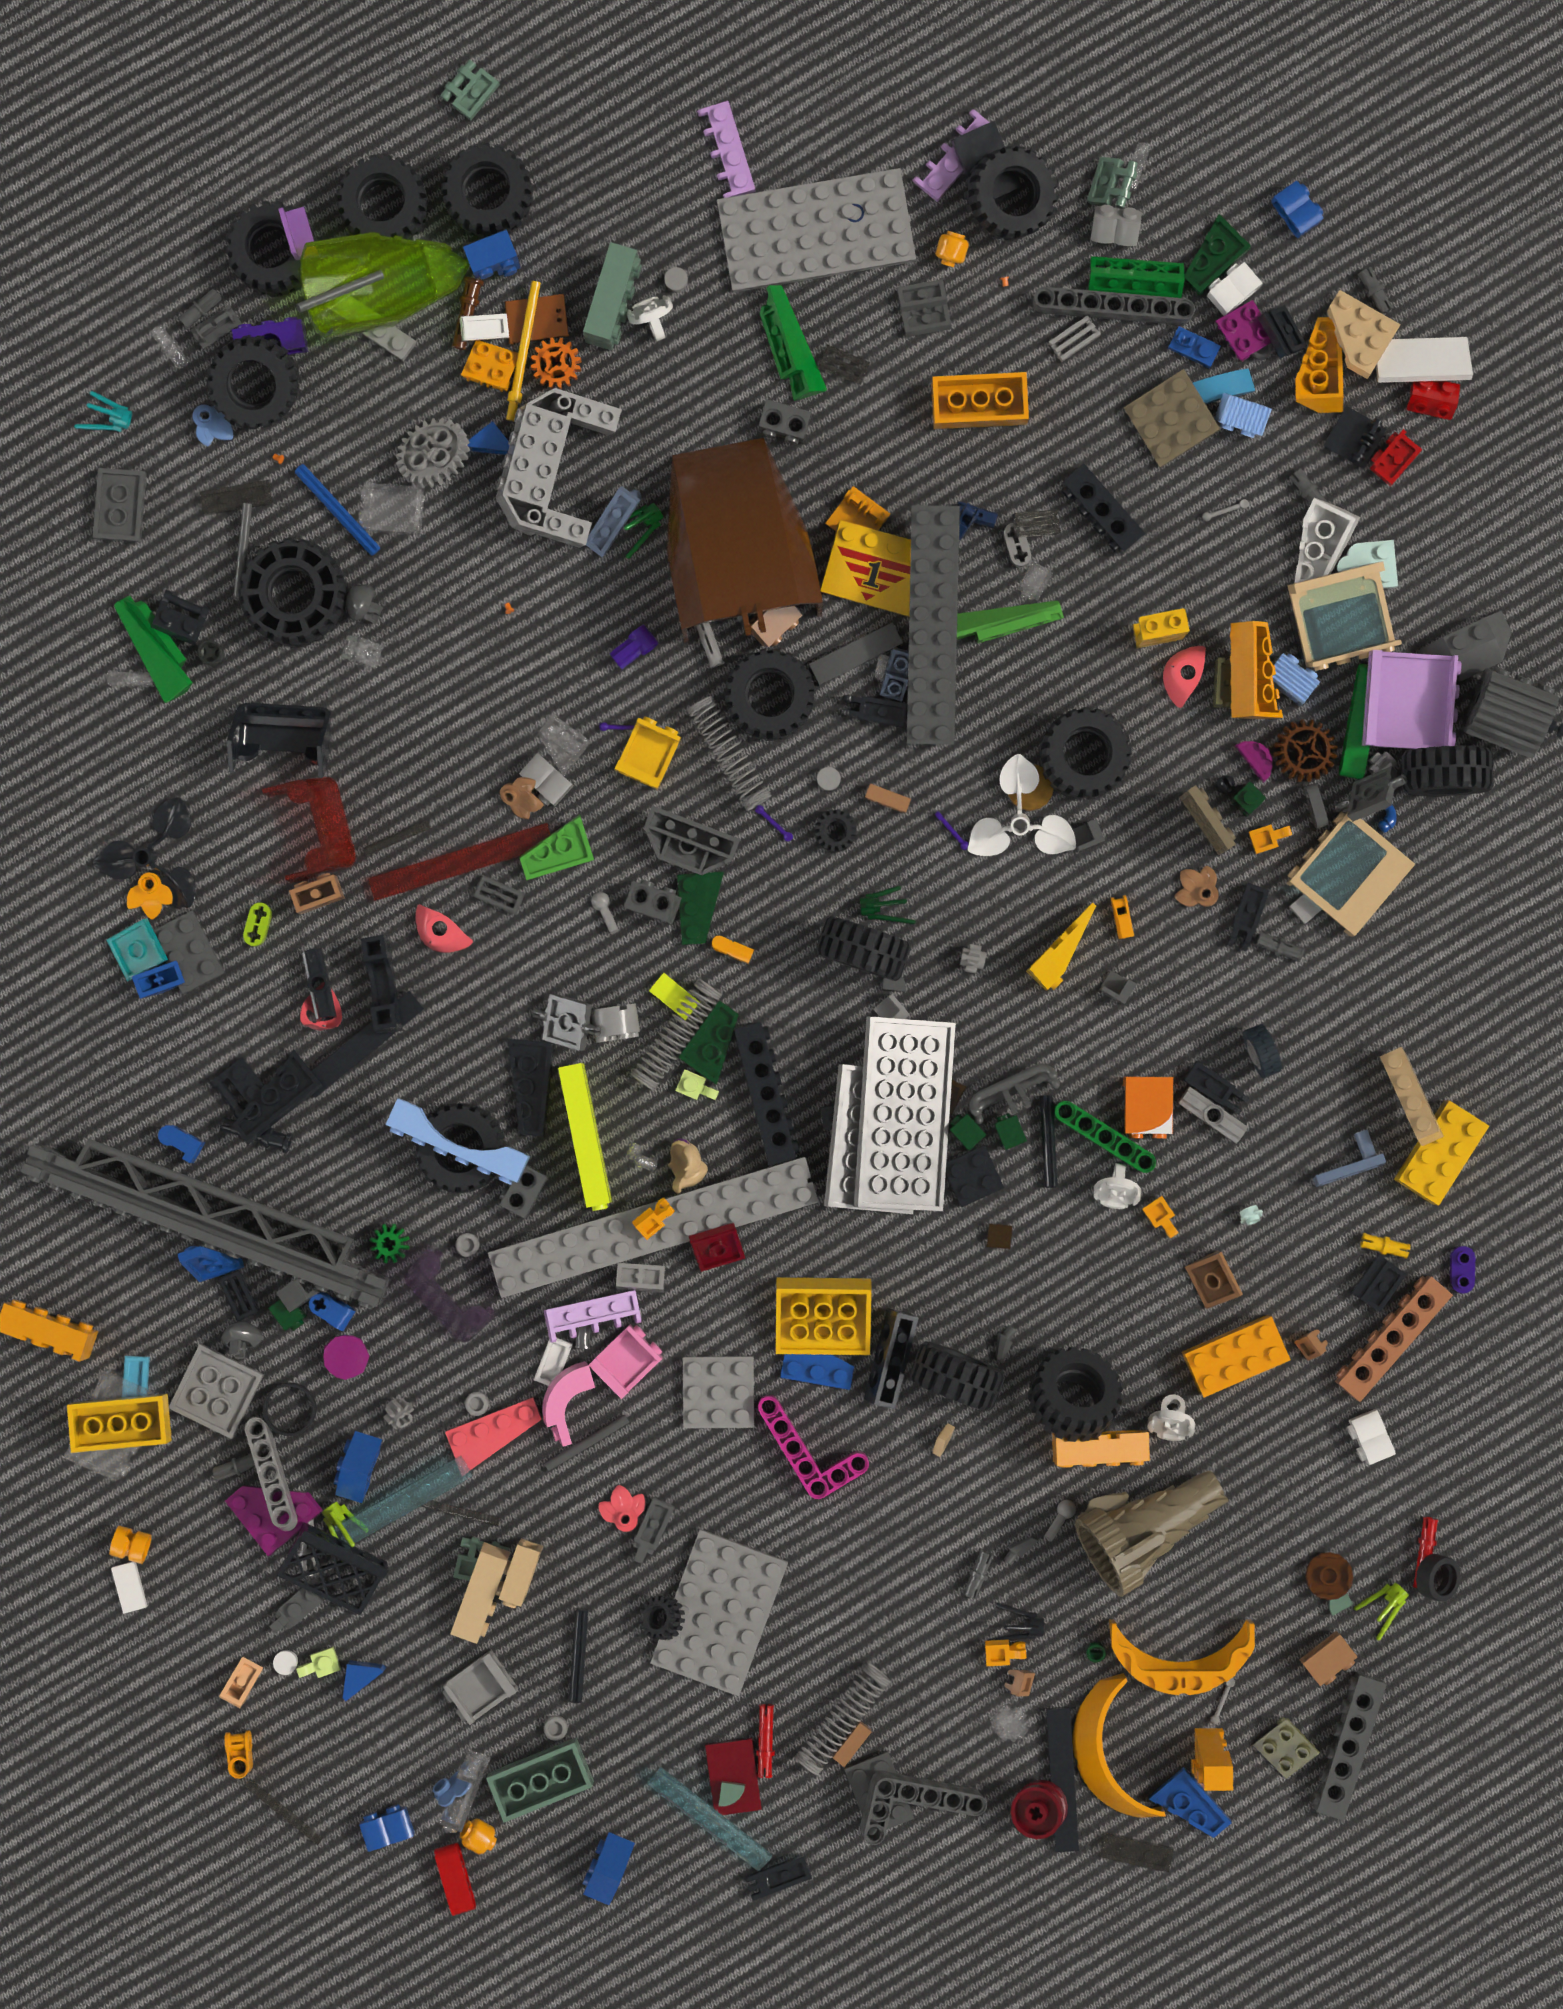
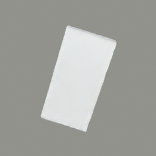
M1468 338L1392 339L1376 365L1378 383L1472 380L1473 371Z

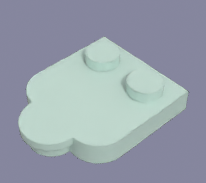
M1394 540L1354 544L1347 551V556L1338 562L1337 571L1341 572L1383 561L1385 571L1380 572L1383 589L1397 588Z

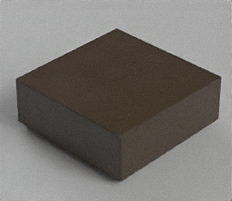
M989 1223L986 1247L1010 1249L1013 1226Z

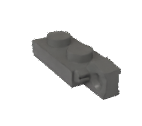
M653 1497L634 1540L633 1547L638 1548L633 1559L634 1561L642 1564L647 1553L652 1555L654 1550L656 1551L675 1506Z
M315 1576L308 1583L316 1585L321 1582ZM301 1588L275 1613L279 1618L269 1627L275 1634L284 1626L290 1629L325 1599Z

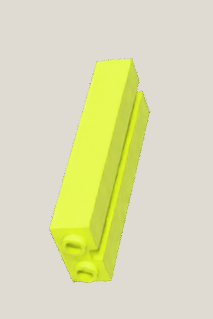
M579 1063L559 1067L558 1070L586 1208L592 1207L593 1211L608 1208L607 1203H611L612 1198L585 1065Z

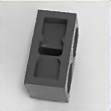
M766 399L759 423V431L768 438L775 439L778 436L785 438V442L793 445H798V442L804 444L811 420V412ZM770 416H777L780 421L777 425H769L766 420ZM793 422H798L802 425V429L798 432H793L790 430L789 425Z
M641 879L640 883L633 881L624 908L673 925L682 899L675 895L676 890L664 886L662 890L654 888V883ZM646 891L647 899L640 903L639 895ZM667 898L669 901L668 907L661 910L660 903L663 899Z
M526 1165L523 1174L526 1172L531 1173L534 1176V1183L531 1186L524 1185L521 1176L518 1183L513 1181L509 1188L505 1186L499 1197L502 1200L500 1206L524 1219L530 1213L549 1177ZM515 1193L520 1194L523 1198V1203L520 1207H515L511 1203V1196Z

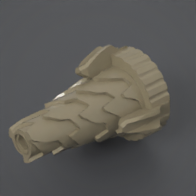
M1203 1472L1176 1488L1172 1485L1163 1491L1155 1492L1143 1499H1137L1127 1503L1129 1495L1126 1492L1113 1493L1093 1498L1089 1501L1087 1510L1080 1514L1075 1521L1076 1532L1090 1562L1102 1580L1114 1593L1123 1597L1144 1583L1145 1575L1157 1558L1169 1552L1176 1542L1190 1533V1529L1207 1520L1209 1513L1228 1502V1498L1224 1495V1491L1213 1472Z

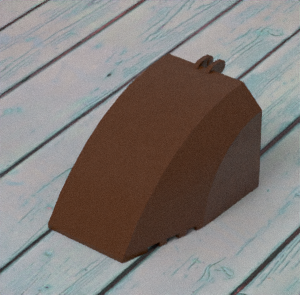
M759 438L672 455L667 555L684 643L689 642L687 628L738 616L743 618L746 636L751 635L752 629L748 614L757 613L760 632H766L763 617L764 611L795 605L815 604L817 617H821L823 600L808 532L765 439Z

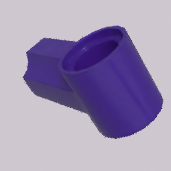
M643 624L635 629L625 642L609 654L621 670H623L639 656H644L658 645V641Z

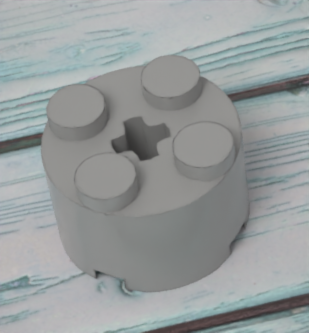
M636 1003L591 1010V1025L601 1027V1031H599L601 1034L598 1037L593 1035L596 1043L617 1040L616 1035L618 1039L639 1037L640 1027Z

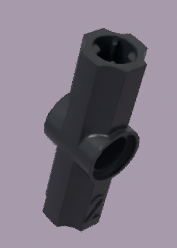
M314 948L306 950L302 953L307 975V987L310 990L316 1021L332 1020L337 1015L331 992L332 984L328 977L323 949ZM318 980H324V987L320 990H315L314 984Z

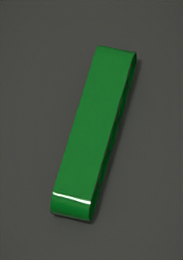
M1359 663L1338 772L1339 776L1355 779L1364 778L1370 746H1362L1367 664Z
M1061 1101L1055 1105L1053 1109L1054 1116L1058 1121L1127 1165L1142 1173L1151 1172L1155 1168L1156 1159L1152 1153L1069 1101ZM1062 1105H1068L1071 1109V1114L1067 1118H1062L1059 1115V1108ZM1083 1117L1088 1118L1091 1122L1090 1128L1086 1131L1079 1128V1120ZM1103 1130H1107L1111 1137L1110 1141L1105 1144L1101 1143L1098 1137L1099 1133ZM1122 1143H1127L1130 1146V1153L1127 1156H1122L1118 1151ZM1143 1155L1148 1156L1150 1159V1165L1146 1169H1142L1138 1164L1139 1158Z

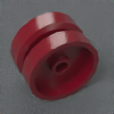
M1046 1780L1032 1781L1025 1785L1012 1801L1010 1811L1012 1822L1024 1836L1036 1840L1044 1839L1054 1834L1067 1816L1068 1804L1061 1788L1053 1782Z

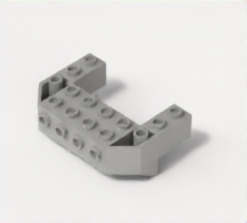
M557 388L548 391L517 409L514 422H516L514 431L511 432L508 444L510 446L508 454L505 455L502 464L504 469L496 487V490H498L496 500L512 528L530 536L537 534L579 548L586 545L592 522L547 509L570 423L611 435L616 432L622 409Z

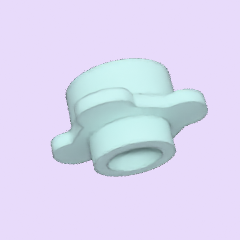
M1257 1205L1243 1209L1240 1212V1223H1247V1225L1260 1221L1263 1211L1259 1210Z

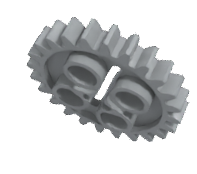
M432 418L429 425L426 421H423V427L420 428L415 425L416 431L414 433L408 431L407 433L410 437L408 439H401L404 445L397 447L401 453L396 454V458L399 460L396 462V465L408 483L412 482L414 486L420 484L422 488H425L427 483L433 488L437 481L442 485L444 478L449 481L451 480L450 474L458 475L459 473L456 469L457 467L464 468V464L461 461L468 459L466 453L470 451L468 447L470 442L466 437V433L460 428L458 423L454 424L451 419L446 422L444 418H441L437 423Z

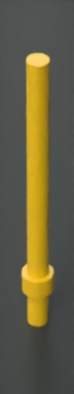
M531 281L512 389L508 392L507 401L509 405L506 416L508 421H514L518 404H521L522 393L520 392L541 284L537 281Z

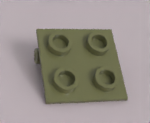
M1281 1717L1277 1721L1278 1725L1256 1741L1253 1746L1287 1779L1320 1754V1752L1288 1718Z

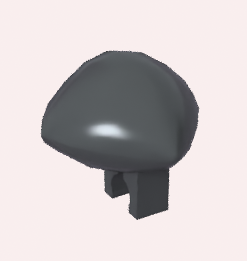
M367 584L356 585L347 592L345 605L352 620L359 621L365 619L374 624L377 623L378 615L381 614L383 607L372 602L376 595L372 586Z
M237 1321L230 1324L221 1337L222 1343L229 1348V1355H235V1359H244L246 1348L256 1347L263 1339L262 1332L256 1326L246 1321Z

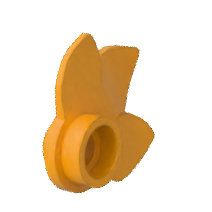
M150 872L144 873L139 878L138 885L129 890L127 907L128 909H135L141 906L147 917L153 920L160 914L162 904H172V892L169 887L161 883L158 875ZM149 880H152L154 883L151 889L147 887Z

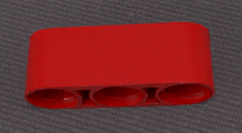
M459 1843L434 1849L437 1867L452 1916L475 1910L476 1902Z

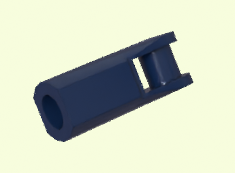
M958 502V503H957V505L960 506V512H961V510L963 509V507L965 506L966 503H964V502ZM969 505L975 510H980L973 523L994 529L998 513ZM964 514L963 518L969 521L970 517Z
M968 502L960 512L959 542L980 512L979 509L971 508ZM964 514L970 517L969 521L963 518Z

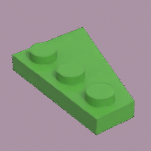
M580 815L519 856L526 880L594 860Z

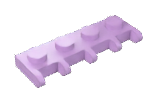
M729 101L698 110V116L708 115L711 128L703 131L704 135H714L718 150L710 153L711 158L721 157L725 172L717 174L718 180L727 179L731 192L723 194V197L728 198L755 192V186Z
M972 109L969 114L975 120L967 130L959 125L956 131L963 135L990 122ZM943 143L941 146L946 154L937 165L931 161L927 162L926 166L931 170L929 175L923 181L918 177L913 179V182L936 202L940 200L964 171L954 147H950L946 143Z
M635 1290L544 1310L551 1343L557 1340L555 1332L569 1329L570 1337L575 1338L577 1337V1327L591 1324L593 1333L599 1332L598 1323L613 1320L615 1327L619 1328L621 1327V1317L633 1315L635 1323H641Z

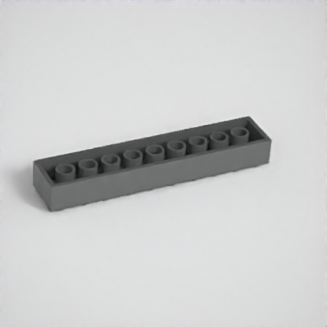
M912 505L907 744L954 745L960 506Z

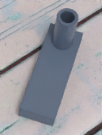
M621 486L590 532L586 546L601 557L606 555L641 501V493L638 490L628 491Z
M1368 1130L1354 1134L1363 1160L1316 1175L1313 1178L1316 1187L1383 1166L1386 1163L1384 1154L1376 1155Z

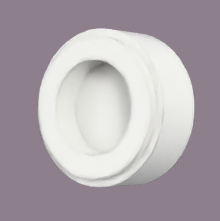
M290 1650L280 1651L273 1660L274 1669L282 1675L291 1674L298 1665L296 1654Z

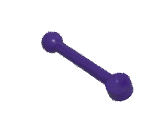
M602 722L599 725L601 731H606L607 729L633 730L635 725H608L606 722Z
M762 805L755 807V812L767 819L784 836L785 841L789 842L793 839L792 833L786 832L764 811Z
M937 811L935 816L961 844V849L968 850L969 843L964 841L943 815Z

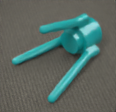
M90 391L91 396L113 408L109 410L87 403L86 406L110 415L109 422H112L113 425H74L76 429L115 430L122 432V428L128 429L130 426L132 411H129L128 407L121 406L94 391Z

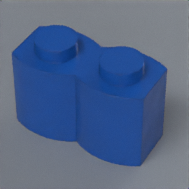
M1296 180L1275 195L1271 202L1279 215L1285 220L1291 232L1297 238H1300L1321 223L1324 218L1322 216L1323 210L1319 204L1313 203L1310 200V193L1307 187Z
M399 1804L386 1808V1813L377 1815V1812L363 1816L364 1820L359 1824L368 1852L406 1840L415 1834L406 1806L400 1808Z

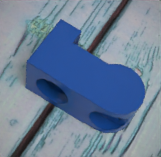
M166 1125L158 1133L159 1141L163 1145L174 1146L185 1154L182 1159L188 1163L195 1162L205 1144L202 1140L174 1125Z

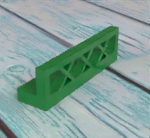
M1091 256L1088 290L1182 298L1185 280L1184 263ZM1096 265L1105 266L1107 268H1099L1096 267ZM1167 271H1177L1178 274H1177V273H1169V272H1167Z

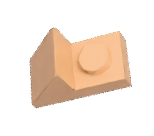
M242 1657L219 1697L241 1708L261 1674L263 1667Z

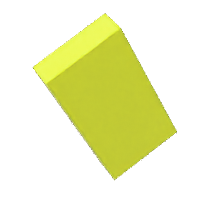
M665 973L660 976L649 990L684 1020L688 1016L681 1014L676 1008L683 1010L689 1015L693 1010L685 1008L681 1002L694 1009L698 1005L690 1002L685 996H689L699 1002Z

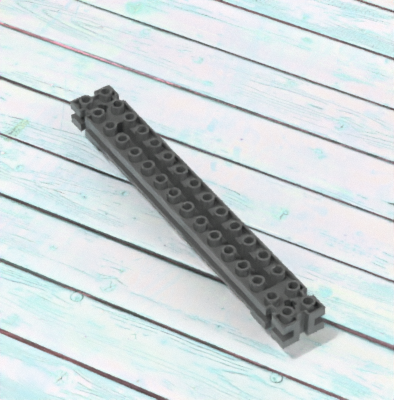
M88 1139L78 1158L60 1153L43 1145H31L27 1153L29 1155L27 1163L23 1164L20 1171L27 1174L26 1179L33 1182L47 1181L49 1188L57 1191L69 1190L71 1191L70 1195L78 1199H93L92 1204L102 1208L114 1207L115 1213L127 1217L128 1215L137 1216V1221L147 1225L156 1223L160 1225L158 1229L168 1233L180 1232L183 1239L192 1242L201 1240L204 1242L203 1246L213 1250L222 1248L226 1250L225 1254L237 1259L239 1257L248 1258L247 1263L257 1267H261V1265L269 1266V1271L275 1274L293 1275L292 1280L297 1279L302 1284H305V1282L314 1283V1288L323 1292L335 1291L337 1292L336 1296L347 1301L353 1298L358 1299V1305L368 1309L382 1304L385 1291L392 1279L386 1275L349 1262L348 1259L354 1241L350 1237L92 1139ZM92 1150L112 1157L90 1163ZM121 1161L126 1166L135 1185L92 1168ZM135 1166L176 1182L150 1188ZM180 1185L187 1186L199 1209L164 1197L156 1192ZM199 1191L239 1205V1207L215 1213ZM244 1209L250 1210L264 1234L222 1219L220 1216ZM262 1215L304 1231L278 1237ZM309 1233L316 1235L328 1258L283 1241ZM326 1239L345 1246L340 1257Z

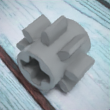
M1377 752L1368 760L1371 764L1368 768L1371 774L1390 766L1394 768L1397 765L1396 760L1387 752H1384L1382 755Z
M970 944L969 949L963 948L960 965L966 966V972L976 973L977 969L983 970L987 953L981 951L982 946Z
M404 1398L401 1400H391L384 1409L388 1414L383 1418L393 1428L397 1426L400 1428L405 1427L413 1418L410 1413L414 1408Z

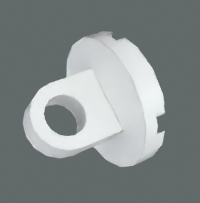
M663 295L661 300L658 297H651L636 303L632 307L633 311H627L629 323L642 324L648 322L656 341L665 338L659 318L670 312L673 308L670 297Z
M1115 1163L1113 1177L1104 1178L1094 1185V1198L1096 1200L1099 1199L1100 1204L1110 1208L1124 1209L1128 1208V1204L1133 1203V1206H1135L1140 1201L1141 1188L1137 1183L1125 1179V1164Z
M1175 1394L1166 1396L1162 1401L1161 1411L1152 1413L1148 1418V1430L1151 1433L1153 1431L1156 1432L1157 1437L1161 1439L1181 1441L1185 1439V1436L1190 1438L1195 1432L1194 1419L1185 1414L1183 1398ZM1171 1403H1175L1179 1405L1180 1408L1174 1411L1169 1410L1167 1406Z

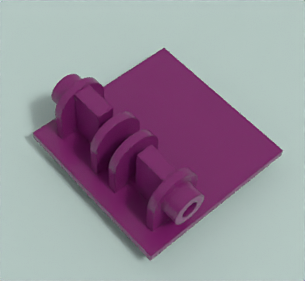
M1253 300L1215 321L1218 329L1225 336V340L1229 342V346L1236 353L1237 359L1242 362L1248 359L1251 354L1271 343L1258 319L1262 314Z

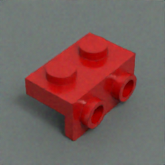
M1448 381L1412 382L1410 399L1406 409L1416 413L1451 420L1458 406L1460 384Z
M1404 429L1399 434L1394 432L1386 441L1389 446L1383 452L1379 449L1371 459L1374 463L1369 469L1390 487L1422 451L1417 444L1405 435L1406 431Z

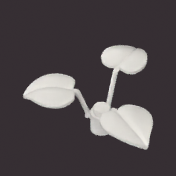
M1021 754L1011 757L1003 766L1000 774L1002 790L1006 794L1017 793V814L1012 817L1011 826L1002 828L1001 823L994 818L979 820L971 832L968 845L970 853L980 856L997 855L1005 851L1010 844V838L1005 831H1013L1016 835H1024L1033 829H1039L1035 834V843L1044 853L1058 854L1076 848L1074 832L1064 818L1058 815H1048L1043 819L1042 826L1038 824L1030 825L1028 816L1022 813L1021 792L1027 794L1034 791L1039 782V774L1036 767Z

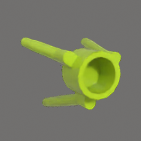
M335 1502L322 1511L325 1517L323 1521L328 1526L330 1534L338 1538L334 1529L337 1526L351 1547H354L355 1543L341 1523L346 1519L344 1514L364 1531H369V1528L352 1514L345 1504L340 1506L338 1502Z
M1396 1582L1392 1586L1386 1584L1380 1591L1354 1607V1610L1357 1611L1383 1594H1387L1384 1599L1389 1604L1381 1612L1377 1621L1381 1622L1393 1607L1394 1609L1377 1635L1376 1639L1378 1641L1381 1640L1409 1596Z

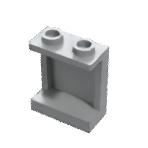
M492 1650L485 1653L443 1685L445 1689L443 1691L444 1696L450 1703H455L458 1708L456 1710L458 1716L463 1722L467 1721L469 1725L473 1724L476 1719L505 1698L511 1697L518 1690V1686Z

